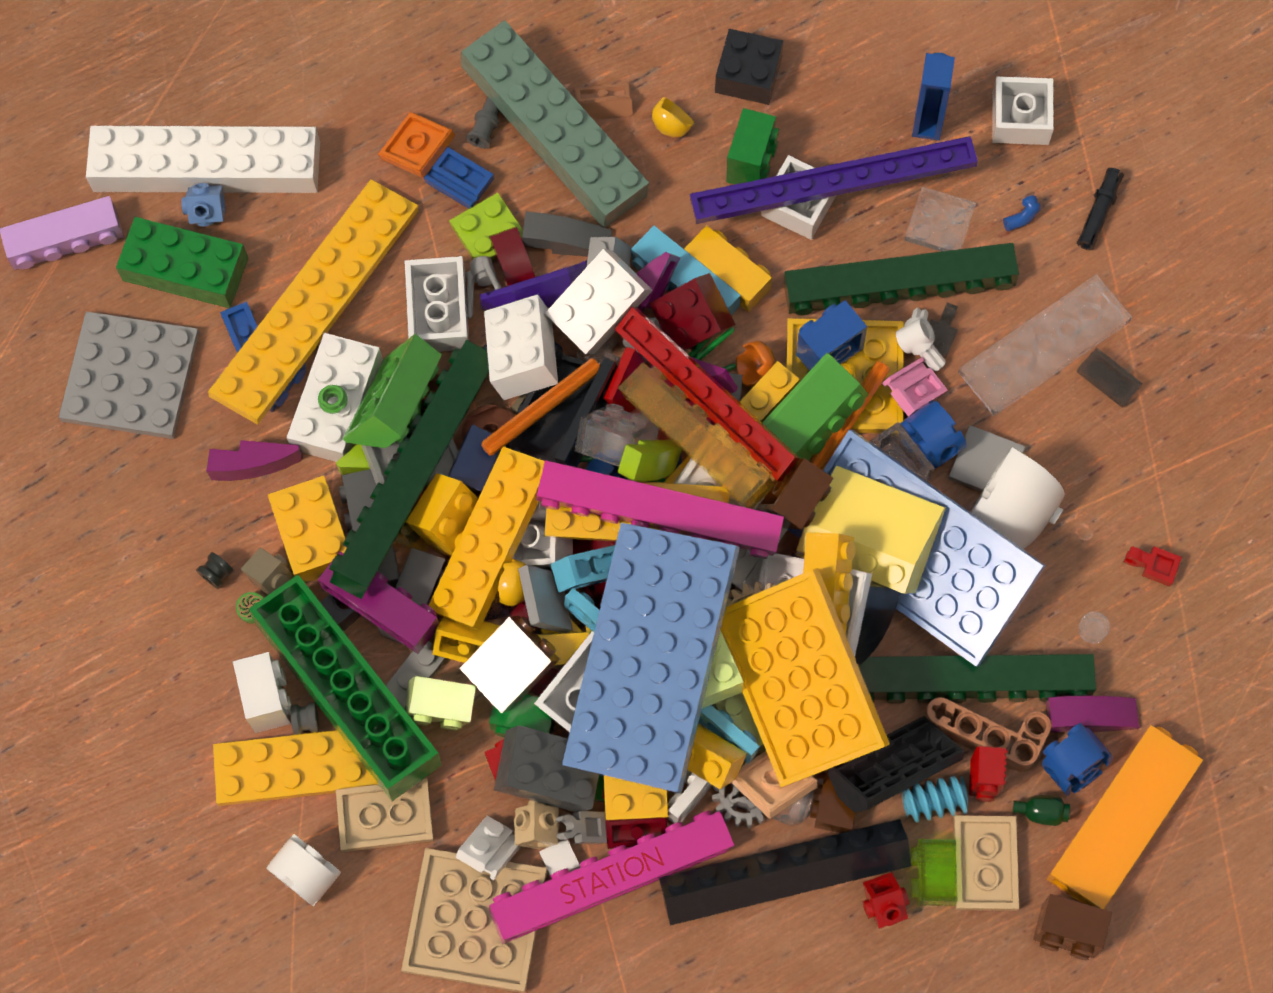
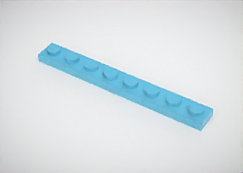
M573 588L565 596L564 607L591 631H595L599 609L594 606L595 603L589 595L584 592L579 593ZM712 705L701 709L699 723L709 731L745 751L747 755L744 761L749 764L756 756L760 747L756 744V738L746 730L741 731L733 724V719L725 711H718Z

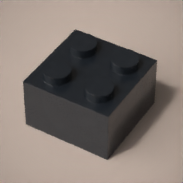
M729 29L715 76V93L769 105L782 60L783 40Z

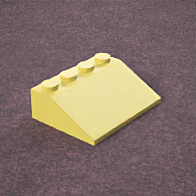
M836 466L831 475L833 477L829 485L831 486V491L826 499L822 502L819 501L815 507V517L807 527H804L797 551L805 554L806 532L838 533L854 537L855 556L852 559L853 570L871 573V581L903 594L916 593L946 507L843 467Z

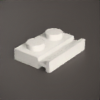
M692 773L687 780L690 785L683 793L676 792L668 803V806L671 807L668 810L669 820L674 824L683 822L712 787V784Z
M486 816L458 849L455 858L481 873L486 871L491 874L490 878L494 880L521 846L515 845V835L512 834L513 830Z

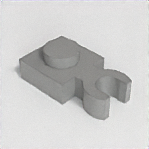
M579 811L573 813V816L563 815L556 818V822H563L566 825V832L557 834V838L560 840L574 837L575 844L607 843L605 812Z

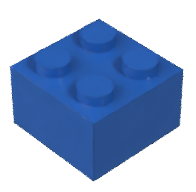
M846 300L838 306L837 304L829 306L823 312L821 318L815 322L810 320L799 329L796 356L809 371L826 353H829L841 365L864 349L867 325Z

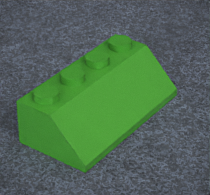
M414 334L384 357L343 440L347 443L387 448L395 441L400 443L409 432L408 423L419 412V407H417L419 401L429 391L428 382L439 371L437 364L442 354L417 334Z
M826 353L762 423L796 455L809 461L813 455L818 454L823 449L825 442L832 434L838 432L844 426L845 420L854 411L862 407L865 398L869 394L829 353Z

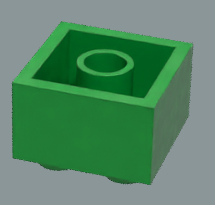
M746 108L742 109L727 156L726 183L735 185L769 177L771 169L769 165L771 157H775L778 147L779 128L775 127L776 116Z

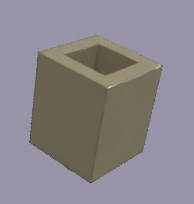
M261 547L241 568V571L250 581L268 595L294 578V575L288 570L290 563L278 553L273 556Z

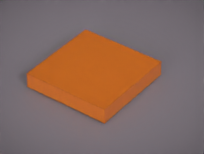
M409 112L378 155L381 160L424 178L456 135L452 129Z

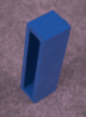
M926 53L912 137L940 141L951 88L955 57L944 53Z

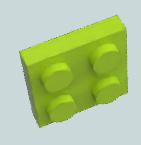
M498 193L449 220L450 226L472 259L480 256H488L492 261L497 259L489 236L516 226L523 241V229Z

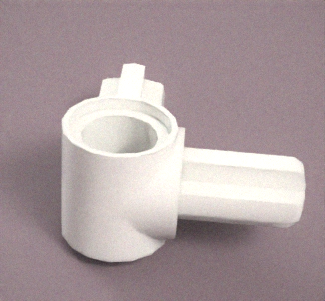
M915 308L912 318L906 321L903 328L896 331L897 342L905 353L920 355L924 358V362L933 371H938L945 365V359L933 345L935 334L932 326L927 321L929 313L926 309L920 310Z

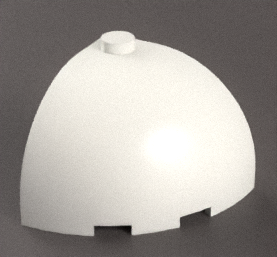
M1012 447L994 471L972 508L971 513L1024 549L1041 534L1048 522L1055 524L1063 511L1058 506L1062 502L1065 493L1053 475L1037 462Z

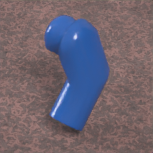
M1035 195L1028 196L1022 200V205L1025 207L1024 210L1003 218V224L1007 231L1029 224L1039 213L1041 203H1038Z

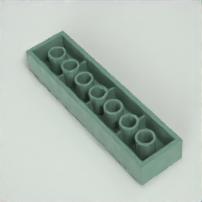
M505 20L461 51V67L602 227L606 228L647 197L649 182Z

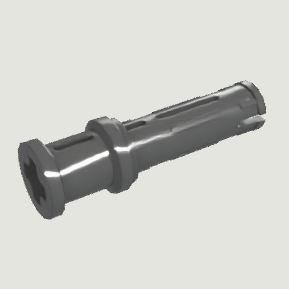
M488 97L482 110L475 114L474 119L476 122L472 131L468 132L466 136L467 141L471 145L482 149L490 147L491 134L493 129H496L499 124L498 113L500 110Z

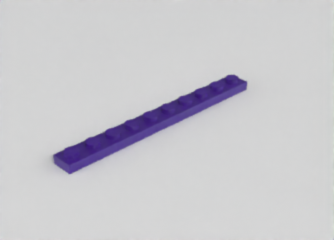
M971 136L691 193L690 201L696 224L977 167L978 160Z

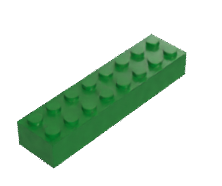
M296 575L249 608L256 626L391 801L397 799L442 766L437 750L299 575Z

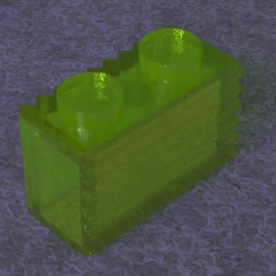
M918 839L916 847H911V865L917 866V878L911 879V896L917 897L918 906H955L957 903L956 840Z

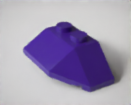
M587 260L480 294V307L486 311L538 294L549 309L586 269Z

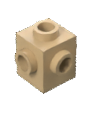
M532 800L528 801V805L516 808L514 818L515 845L533 849H543L558 845L559 822H556V818L559 817V808Z

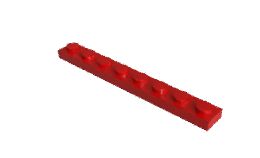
M637 307L629 309L615 330L774 479L782 481L800 457Z

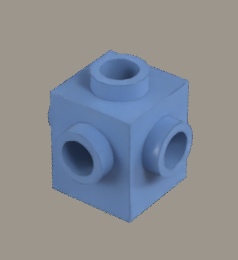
M197 183L192 185V187H188L186 196L182 197L183 214H188L189 224L197 223L198 226H209L214 224V222H223L226 214L223 185L209 186L207 183Z

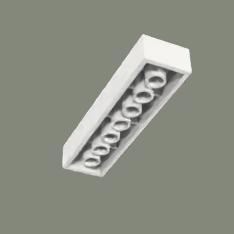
M90 126L86 179L93 192H187L188 187H192L194 184L207 183L209 186L223 185V192L317 193L320 139L316 127Z

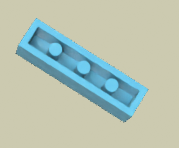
M653 226L631 248L632 264L638 271L665 252L680 257L666 290L672 291L694 278L710 273L730 314L732 315L740 307L741 295L656 226Z

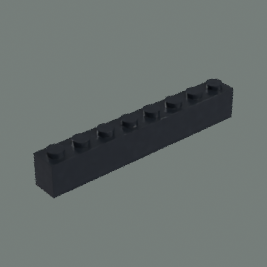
M897 819L660 877L659 881L671 926L911 867L912 865L908 837L901 820Z

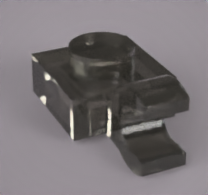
M948 302L940 321L931 319L929 322L935 334L933 345L943 358L947 357L958 329L951 327L958 306Z

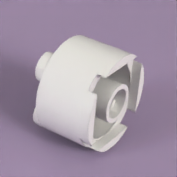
M295 834L288 839L266 867L267 870L312 906L321 899L341 874L340 870L326 861L320 853Z

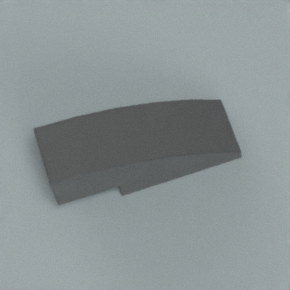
M525 211L522 238L524 247L552 249V254L588 257L590 237H611L612 230L568 217Z

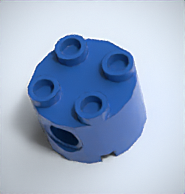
M929 401L900 423L902 430L907 435L905 437L907 444L914 452L918 449L924 455L922 460L931 471L940 467L967 447L962 432L959 430L956 433L954 428L956 423L937 401Z
M1082 723L1075 725L1067 733L1068 737L1062 742L1054 741L1043 751L1046 757L1042 761V767L1066 796H1069L1071 791L1075 794L1091 784L1103 773L1099 767L1104 763L1108 768L1114 758L1089 727L1085 728Z

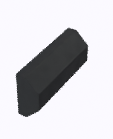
M922 716L887 734L890 745L829 768L828 776L838 798L853 812L868 810L963 760L964 750L925 716Z

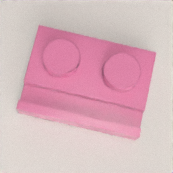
M923 357L891 375L883 382L884 386L888 385L893 392L890 394L907 416H910L929 401L936 400L948 391L931 368L927 369L925 367Z

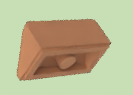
M628 83L574 89L575 100L593 120L627 117L633 114L631 89Z

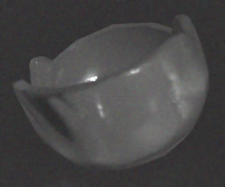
M811 791L775 815L774 819L790 826L804 822L814 808V792Z

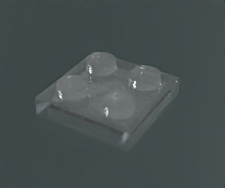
M921 187L904 241L941 252L962 249L976 202Z

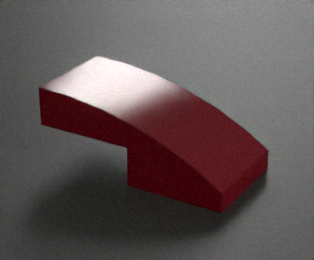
M516 226L489 236L507 286L535 277Z

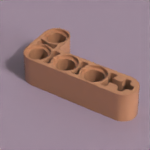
M935 698L932 700L925 712V717L950 739L974 751L978 746L992 747L989 745L987 737H999L1003 744L999 748H1005L1008 751L1006 754V766L1018 772H1025L1031 769L1051 730L1050 719L1041 712L1030 713L1022 723L1019 732L1016 733L945 698ZM938 710L944 712L940 720L935 718ZM954 715L957 718L954 722L953 727L949 726V724ZM968 722L973 725L975 732L966 734L961 731L959 724ZM1038 723L1042 727L1043 733L1033 734L1028 729V724ZM1018 749L1026 750L1030 755V760L1020 761L1016 757L1015 751Z

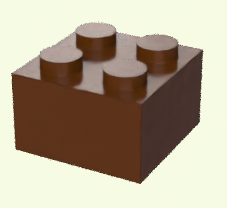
M800 458L782 481H777L776 479L772 481L756 510L784 516L782 524L784 529H802L807 527L815 517L816 512H814V509L819 501H824L831 491V486L829 485L833 477L805 458Z
M1050 894L1041 906L1033 940L1040 942L1039 946L1044 949L1058 951L1061 948L1071 951L1070 956L1074 958L1089 960V957H1096L1104 948L1112 912Z

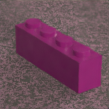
M331 563L318 579L322 589L415 653H420L439 625L436 617L437 612L425 603H422L420 606L412 601L413 596L402 587L398 586L395 589L387 584L389 580L380 572L376 573L364 597L360 599L330 583L333 571L329 570Z

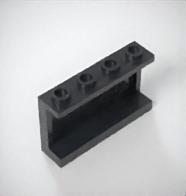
M555 346L558 383L587 361L565 355L559 346ZM604 358L593 379L506 444V448L543 461L546 460L577 468L608 406L604 395L617 368L615 361ZM555 385L528 393L525 401L520 404L517 414Z

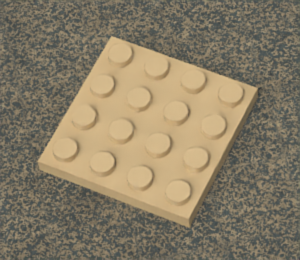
M425 848L403 958L402 973L525 993L536 931L502 944L489 912V905L493 904V898L500 894L510 892L512 896L522 892V886L532 881L539 880L540 884L546 881L547 868L508 862L493 880L490 878L491 874L486 871L481 873L455 858L457 853Z

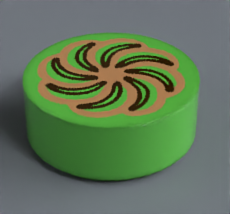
M248 592L239 597L236 603V612L242 621L250 624L254 623L249 608L263 599L260 594Z

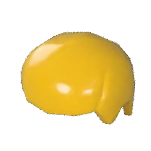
M663 97L652 110V120L656 129L663 135L671 138L684 136L694 124V121L687 113L666 97Z
M512 559L511 563L503 564L505 570L500 577L498 585L500 603L515 606L525 601L519 575V568L526 565L524 562Z

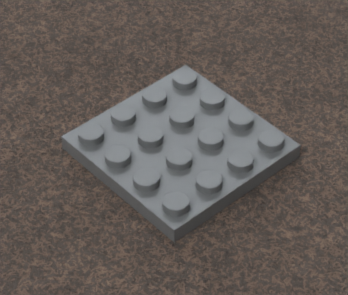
M86 311L59 414L60 421L174 439L200 334L198 328Z

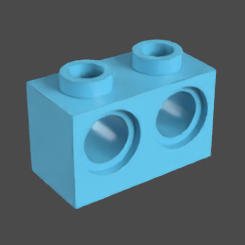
M615 545L569 555L551 563L558 593L569 591L573 588L578 589L607 582Z

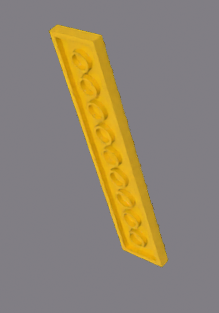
M370 179L209 389V397L258 425L321 342L323 334L330 330L418 213V205Z

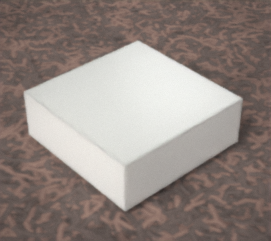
M568 839L558 842V845L539 851L550 876L565 868H568L569 872L581 868Z

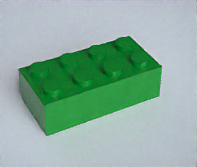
M134 217L116 269L124 282L231 308L249 258L243 244Z

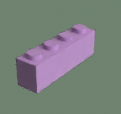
M110 196L0 228L5 253L14 270L28 269L34 264L46 260L55 261L63 255L73 252L81 253L87 251L89 247L99 244H111L117 239L124 237L116 207Z

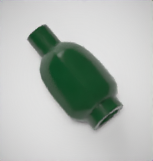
M1034 795L1026 802L1014 800L1013 813L1025 814L1030 821L1037 824L1058 826L1062 822L1068 823L1070 804H1065L1063 799L1058 796Z

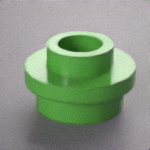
M328 385L318 395L320 408L329 414L341 412L348 402L345 390L338 385ZM331 397L338 398L335 404L328 403Z

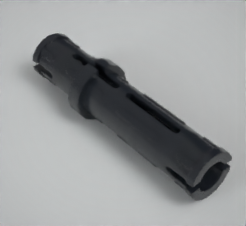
M1107 168L1100 188L1095 191L1094 204L1077 240V245L1085 250H1094L1109 209L1117 200L1116 193L1124 177V173L1120 172L1119 169Z

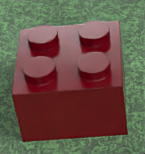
M710 273L694 278L649 303L663 332L684 351L736 325Z

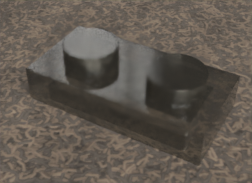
M1098 348L1088 356L1077 370V373L1122 408L1143 384Z

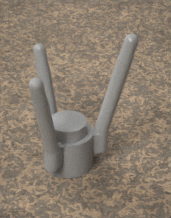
M480 256L470 262L471 271L465 273L467 278L468 318L473 317L474 282L478 283L479 286L492 284L495 290L502 288L497 279L492 260L488 256Z

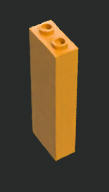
M1150 725L1046 880L1078 902L1104 909L1202 763L1203 759L1198 757L1199 753L1187 744L1181 745L1173 740L1172 735L1164 728L1159 726L1155 728Z

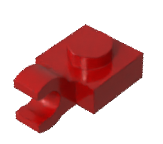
M1131 546L1130 550L1126 553L1124 563L1135 567H1143V577L1170 587L1173 584L1182 557L1153 546L1150 553Z

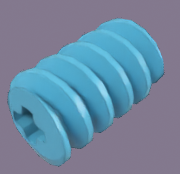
M950 776L948 786L944 779L939 778L936 788L932 781L927 780L924 790L917 783L913 785L912 792L909 788L901 792L906 818H908V815H912L916 823L919 822L920 813H924L927 820H931L932 811L934 810L939 818H943L945 808H948L952 816H955L956 806H960L964 814H967L968 795L962 776L960 783L955 776Z

